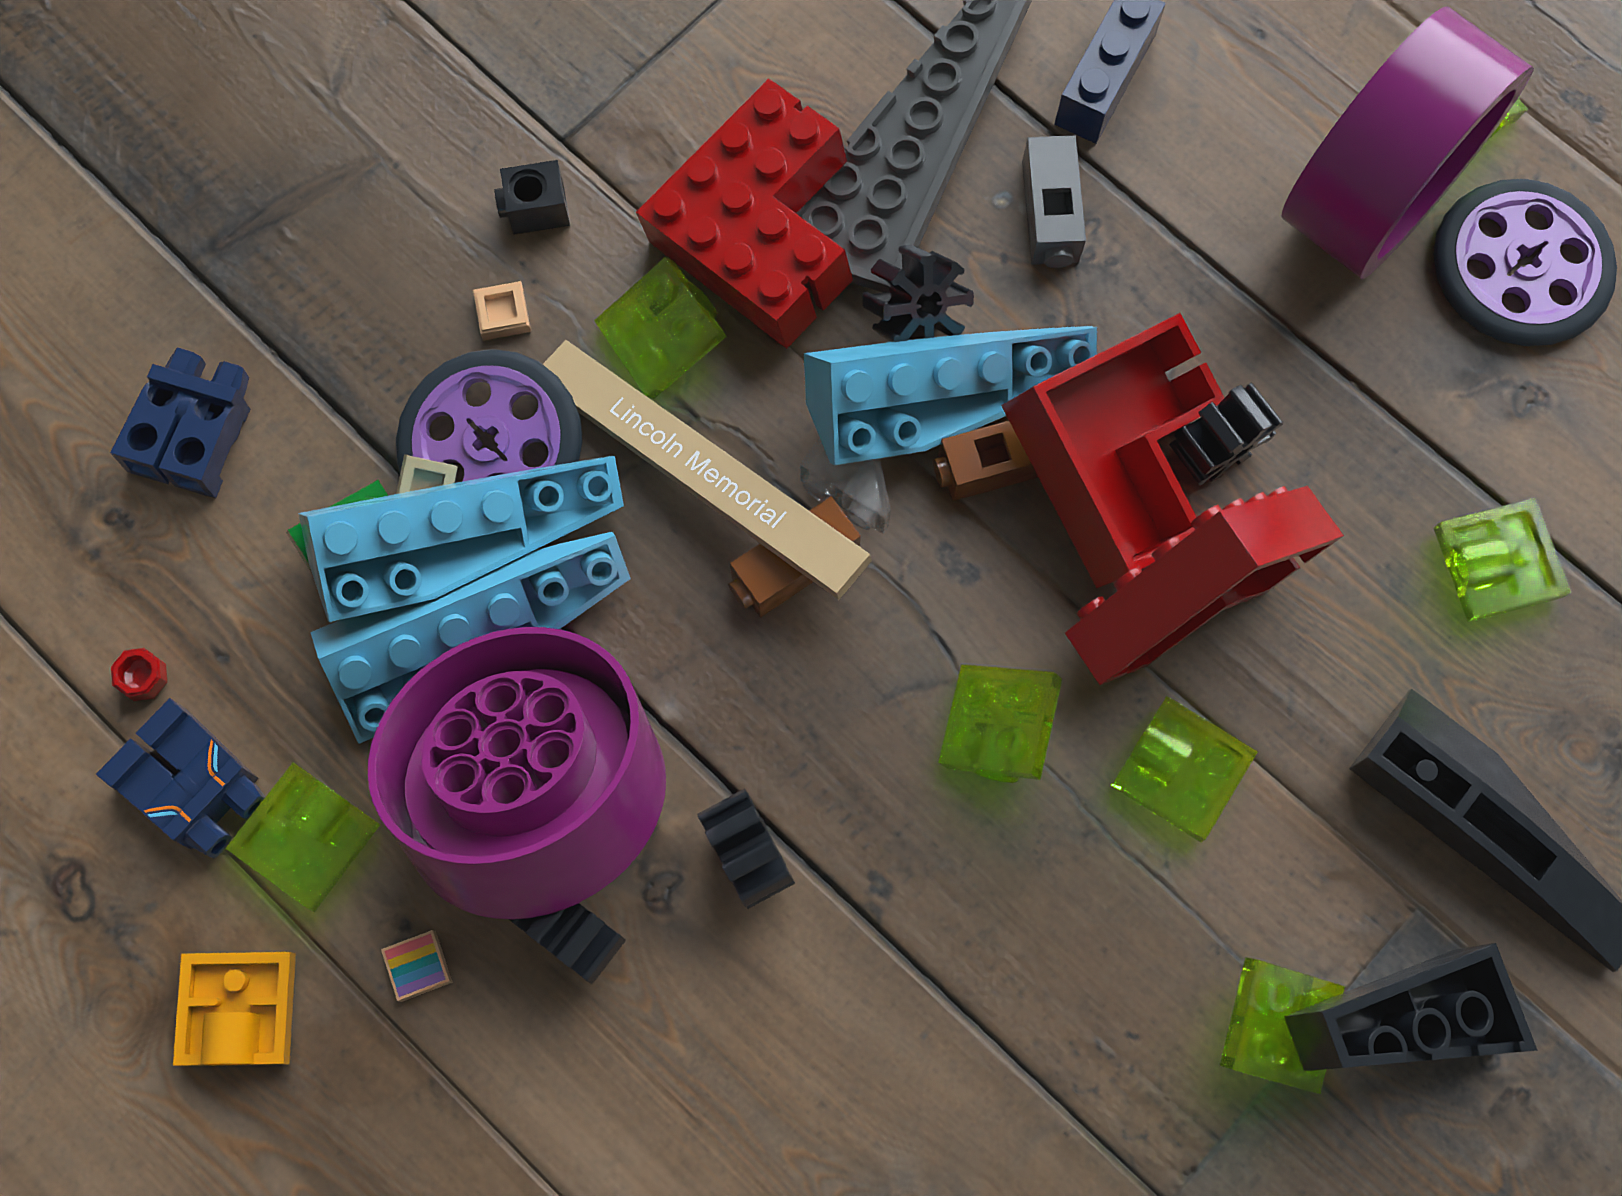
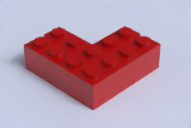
M769 78L636 211L649 243L786 349L817 318L808 288L804 285L809 281L816 306L824 311L853 281L845 249L796 214L847 162L840 129L809 106L802 109L801 101Z
M1181 313L1031 387L1001 405L1096 588L1117 581L1134 568L1140 567L1143 569L1152 564L1155 560L1151 554L1158 547L1176 536L1183 540L1195 530L1191 522L1196 518V515L1157 440L1201 417L1198 414L1200 410L1211 402L1217 406L1225 397L1206 362L1171 381L1166 376L1165 372L1201 353Z
M1308 485L1290 491L1285 486H1282L1267 496L1264 492H1261L1246 502L1239 498L1223 509L1219 505L1207 509L1191 522L1195 530L1186 538L1181 540L1179 536H1176L1158 547L1151 554L1155 562L1144 571L1137 567L1120 577L1113 584L1117 590L1116 593L1107 600L1103 596L1098 597L1082 607L1076 613L1080 621L1068 629L1065 634L1098 684H1105L1122 677L1126 673L1129 674L1150 665L1222 610L1269 592L1301 567L1293 557L1299 555L1305 564L1344 536Z

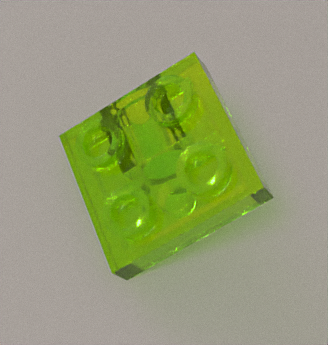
M666 257L594 320L644 395L653 399L727 337L714 319L717 316V312L711 301L696 285L685 278L673 260Z
M1535 498L1441 521L1433 528L1467 622L1561 599L1571 593Z
M961 664L938 763L947 769L970 771L984 778L1006 783H1016L1019 781V778L1041 780L1062 678L1054 672Z
M1166 696L1111 786L1202 843L1208 837L1258 752Z
M292 762L225 849L304 907L315 912L380 827V824Z
M1245 957L1220 1066L1321 1094L1326 1069L1303 1071L1284 1016L1344 993L1345 986L1261 960Z

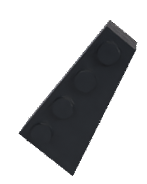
M1496 943L1449 951L1284 1016L1303 1071L1538 1051Z

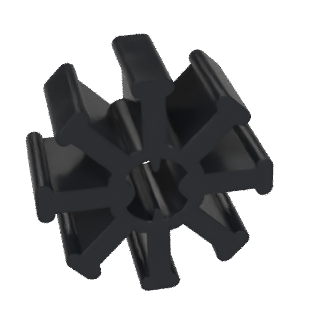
M912 244L903 245L898 248L899 253L902 254V269L882 259H879L871 268V273L891 285L889 292L877 294L864 292L862 294L863 308L882 318L878 324H873L872 329L890 342L934 338V329L947 336L961 335L965 326L946 314L947 307L963 304L971 307L974 304L973 290L954 282L958 275L964 274L965 270L960 264L937 252L931 251L929 253Z
M1252 382L1245 388L1239 385L1228 392L1229 394L1217 406L1211 402L1198 412L1201 416L1200 419L1182 426L1174 434L1176 440L1172 441L1169 446L1199 485L1204 484L1208 479L1210 482H1213L1220 478L1233 463L1236 462L1238 465L1252 456L1250 452L1252 449L1269 442L1277 434L1275 430L1283 425L1282 420Z
M746 789L697 814L711 846L722 862V867L728 879L733 883L740 900L747 909L795 884L781 853L776 847Z
M580 903L547 915L509 919L590 984L595 982L626 941L620 934Z

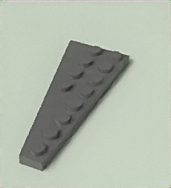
M963 0V8L948 26L942 25L936 32L934 43L920 60L914 59L906 69L907 75L892 93L887 91L847 140L848 146L845 149L847 162L796 213L845 249L853 277L851 283L882 293L889 292L891 285L872 274L871 268L879 259H882L902 269V254L899 253L898 248L910 244L919 247L1032 0Z

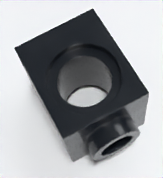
M558 160L500 169L503 188L494 189L497 210L500 218L508 217L514 235L570 226L564 182ZM529 195L540 196L538 199L532 202L522 201L526 196Z

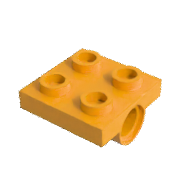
M292 952L181 954L173 1066L289 1064L296 954Z

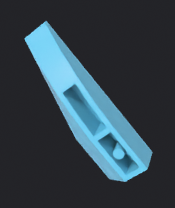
M1097 327L1044 328L941 336L804 353L806 405L828 459L833 465L927 451L942 444L941 440L944 438L975 430L1006 416L1001 406L1002 404L1031 387L1097 355Z
M608 456L452 483L298 514L312 575L327 620L332 622L436 599L623 507L624 504L615 456Z
M608 532L531 551L436 599L341 619L310 633L320 664L360 744L374 737L383 714L403 686L416 673L443 653L471 639L496 631L522 627L560 629L631 578L617 539L613 532Z

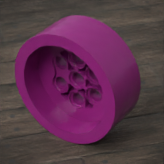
M1446 6L1439 9L1417 27L1392 53L1332 127L1293 186L1284 204L1281 214L1282 219L1359 278H1366L1404 242L1467 168L1524 90L1532 76L1534 67L1450 7Z
M546 627L511 628L492 632L464 642L431 661L403 686L388 706L374 734L368 758L367 775L373 805L387 829L426 884L438 896L461 910L497 919L532 918L554 913L582 902L613 882L636 859L651 837L662 811L666 791V768L662 750L630 678L623 667L608 651L590 639L572 632Z

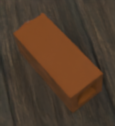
M1009 421L944 438L941 440L942 444H940L938 458L933 459L938 484L941 488L948 486L953 501L1038 478Z
M832 496L809 510L860 547L861 535ZM758 544L730 563L733 581L728 586L744 609L752 605L760 618L813 583L812 580L762 544Z

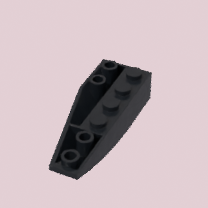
M1410 689L1349 769L1612 972L1618 971L1622 965V900L1498 753L1416 691Z

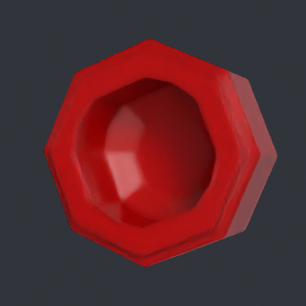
M145 648L123 651L111 666L112 686L133 701L153 699L167 684L166 663Z

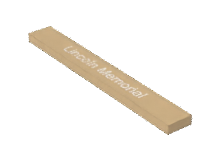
M565 340L543 363L545 367L559 377L570 392L578 413L838 600L872 562L871 556L867 551L569 341Z

